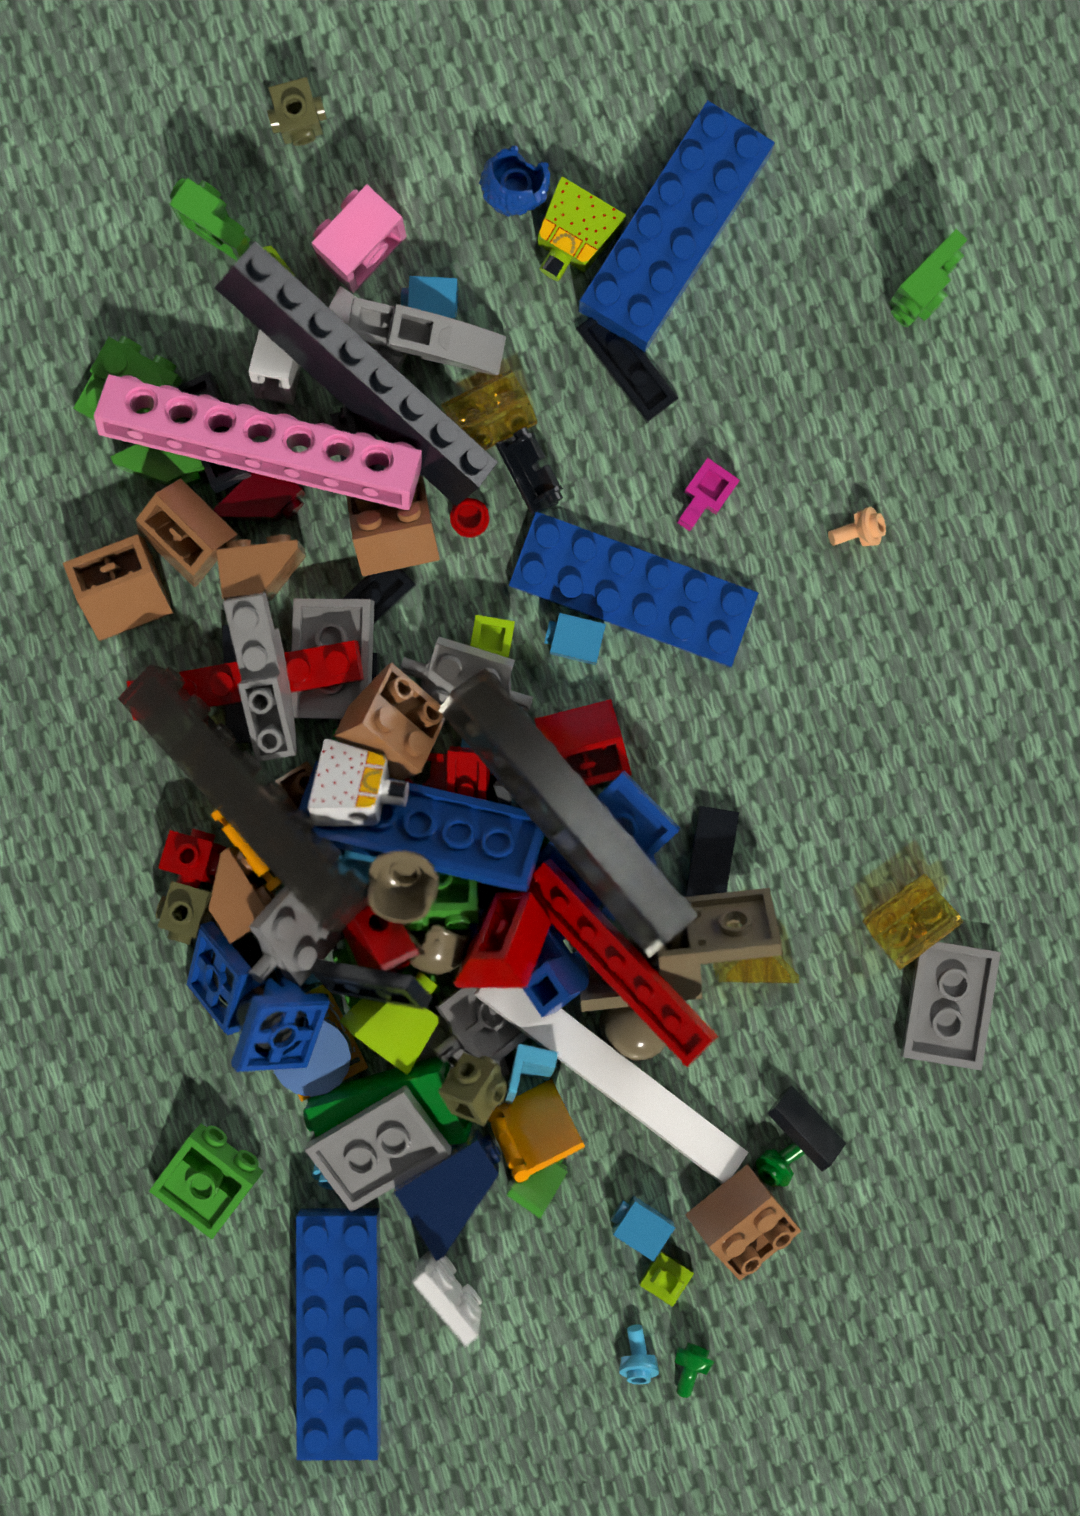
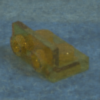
M511 369L440 404L444 413L484 450L495 446V443L513 437L516 431L525 427L528 429L538 422L527 394Z
M922 874L916 880L907 884L904 889L881 906L875 908L862 921L875 943L899 970L964 923L959 913L936 890L933 882L926 874Z

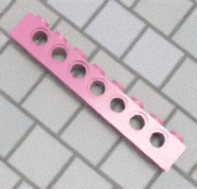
M108 374L94 414L98 435L408 511L410 510L421 472L422 450L415 449L410 444L404 442L389 443L377 440L367 433L358 432L352 434L337 430L332 425L326 423L311 424L299 421L289 414L280 413L274 415L259 411L254 406L248 404H239L237 406L221 402L211 395L202 394L196 396L181 392L176 387L170 385H161L159 387L143 383L138 378L128 375L118 377ZM141 408L151 409L149 412L144 414L136 413V411ZM181 417L190 418V420L185 423L174 422L176 419ZM218 427L229 428L228 431L223 433L213 431ZM258 436L269 438L264 442L252 441V439ZM299 445L308 448L303 452H295L291 450L293 447ZM335 455L347 457V459L340 462L333 461L330 458ZM379 464L385 466L386 469L373 471L369 467Z

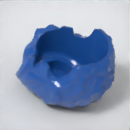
M517 146L502 149L496 156L486 161L479 181L484 200L496 212L507 217L523 215L527 211H531L546 202L547 192L550 187L551 173L548 170L549 164L541 162L534 166L527 163L518 153L519 149Z

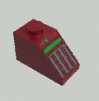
M251 472V477L242 480L213 510L224 521H279L283 516L288 520L304 505L301 498L305 495V492L297 483Z

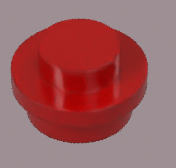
M466 498L457 506L454 505L451 510L450 522L452 528L462 537L474 538L480 536L489 525L488 509L477 499Z

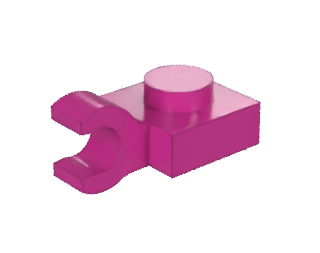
M707 458L684 491L693 500L677 523L690 532L706 508L716 515L740 480Z

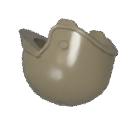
M394 851L381 855L373 861L369 870V904L377 915L391 922H417L428 914L436 899L439 876H437L433 865L418 853Z
M429 923V928L423 931L406 929L419 952V955L410 964L421 972L433 975H440L454 970L462 963L466 954L468 941L471 936L470 927L466 930L454 931L447 929L445 923H440V925Z
M631 1007L604 1009L602 1011L599 1023L601 1035L608 1045L626 1059L634 1061L648 1060L661 1053L666 1046Z

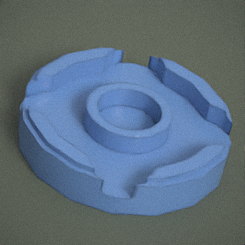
M307 1016L304 1019V1027L306 1026ZM324 1018L307 1068L273 1070L274 1074L284 1087L295 1094L310 1097L327 1094L341 1084L349 1071L352 1054L349 1039L334 1022Z

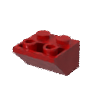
M611 699L534 718L553 795L612 781L623 771L629 776L632 775Z
M503 892L494 895L479 919V923L455 978L454 984L457 988L527 987L552 922L531 892Z

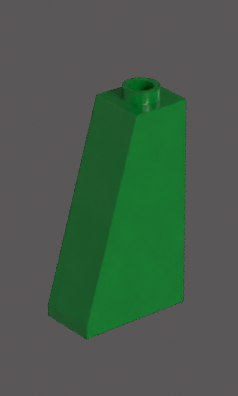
M437 1057L416 1062L408 1075L400 1069L394 1068L341 1083L327 1094L310 1097L303 1110L307 1129L310 1132L314 1131L315 1136L318 1137L406 1085L448 1144L468 1142L472 1122L451 1114L442 1099L439 1089L445 1082L451 1067L448 1059L442 1063Z

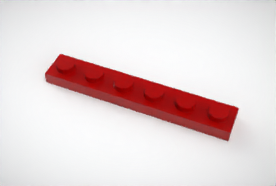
M357 640L284 653L291 693L364 680ZM237 661L127 681L133 721L242 702L238 683L242 680Z
M552 859L541 864L533 873L527 892L533 894L552 921L551 923L686 1067L691 1065L719 1036Z

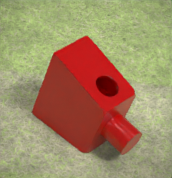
M364 886L358 887L342 896L351 913L349 919L342 926V930L358 966L398 973L403 971L419 955L417 948L402 923L391 922L373 911Z

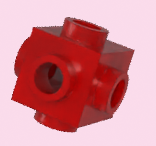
M192 829L191 835H186L169 830L158 869L177 874V883L198 889L200 888L201 881L214 885L220 855L226 847L214 843L216 835Z

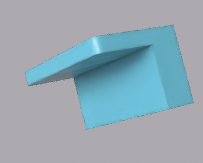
M518 1044L513 1057L508 1081L509 1088L506 1091L504 1103H513L517 1094L520 1075L550 1080L556 1067L558 1052Z

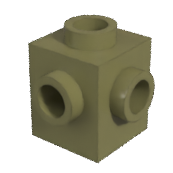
M307 77L268 87L274 106L273 109L267 110L273 134L281 132L285 145L293 143L294 146L306 145L316 139L315 136L323 134L320 121L327 119L321 96H312Z
M171 881L167 896H162L157 906L156 918L159 919L157 927L169 931L167 939L190 945L192 938L197 939L201 924L212 921L216 923L208 909L212 893ZM188 910V916L185 919V913Z
M467 1053L462 1054L457 1064L449 1070L445 1082L439 1089V1093L451 1114L483 1126L485 1125L496 1106L500 1105L504 1100L506 1091L509 1088L500 1071L501 1067L496 1061L487 1056H480L478 1058Z

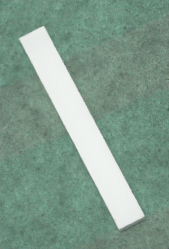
M478 988L473 994L541 1047L558 1052V1060L721 1184L725 1183L735 1174L749 1153L563 1009L542 1018L522 988Z

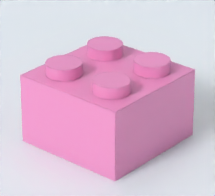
M367 184L360 192L357 189L353 190L342 202L341 208L343 210L332 221L329 218L323 221L313 234L315 240L312 242L319 262L352 293L367 280L407 237L402 216Z

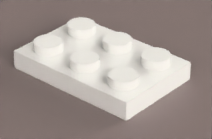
M429 1250L419 1259L412 1283L466 1347L479 1336L482 1313L479 1305L482 1303V1300L469 1284H466L464 1287L461 1286L454 1277L457 1270L446 1256L436 1262Z

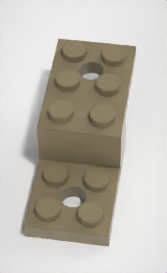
M770 888L650 901L652 935L626 938L685 1001L702 999L700 964L782 955V942ZM740 923L743 926L740 928H730L727 925ZM584 958L589 971V984L579 994L581 1012L630 1007Z

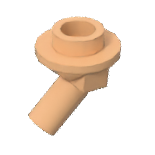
M867 507L854 514V523L828 531V538L833 546L858 537L862 546H876L880 544L882 536L886 534V524L881 513H877L873 507Z

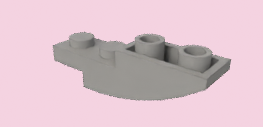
M356 297L353 299L348 326L369 345L421 356V359L494 376L499 375L506 336L456 319L399 304L391 306Z
M266 592L226 599L223 604L242 680L238 683L256 762L294 756L297 754L296 733L289 678L279 628L274 629Z

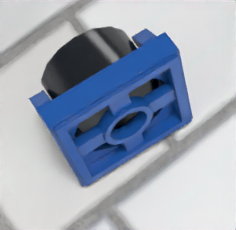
M212 921L200 925L186 985L226 1035H230L240 1031L235 1020V1012L240 1000L250 990L259 985L266 984L267 979H272L270 972L262 983L255 981L251 977L252 975L249 974V970L263 957L261 946L256 941L249 939L230 943ZM219 996L226 1004H228V1006H226L223 1002L220 1001Z
M268 978L266 984L259 985L250 990L240 1000L235 1012V1020L241 1030V1034L231 1061L233 1068L236 1072L307 1068L330 1000L324 993L305 994L297 984L286 978H282L280 984ZM304 1013H305L306 1016H307L306 1026H305V1027H304V1019H305Z

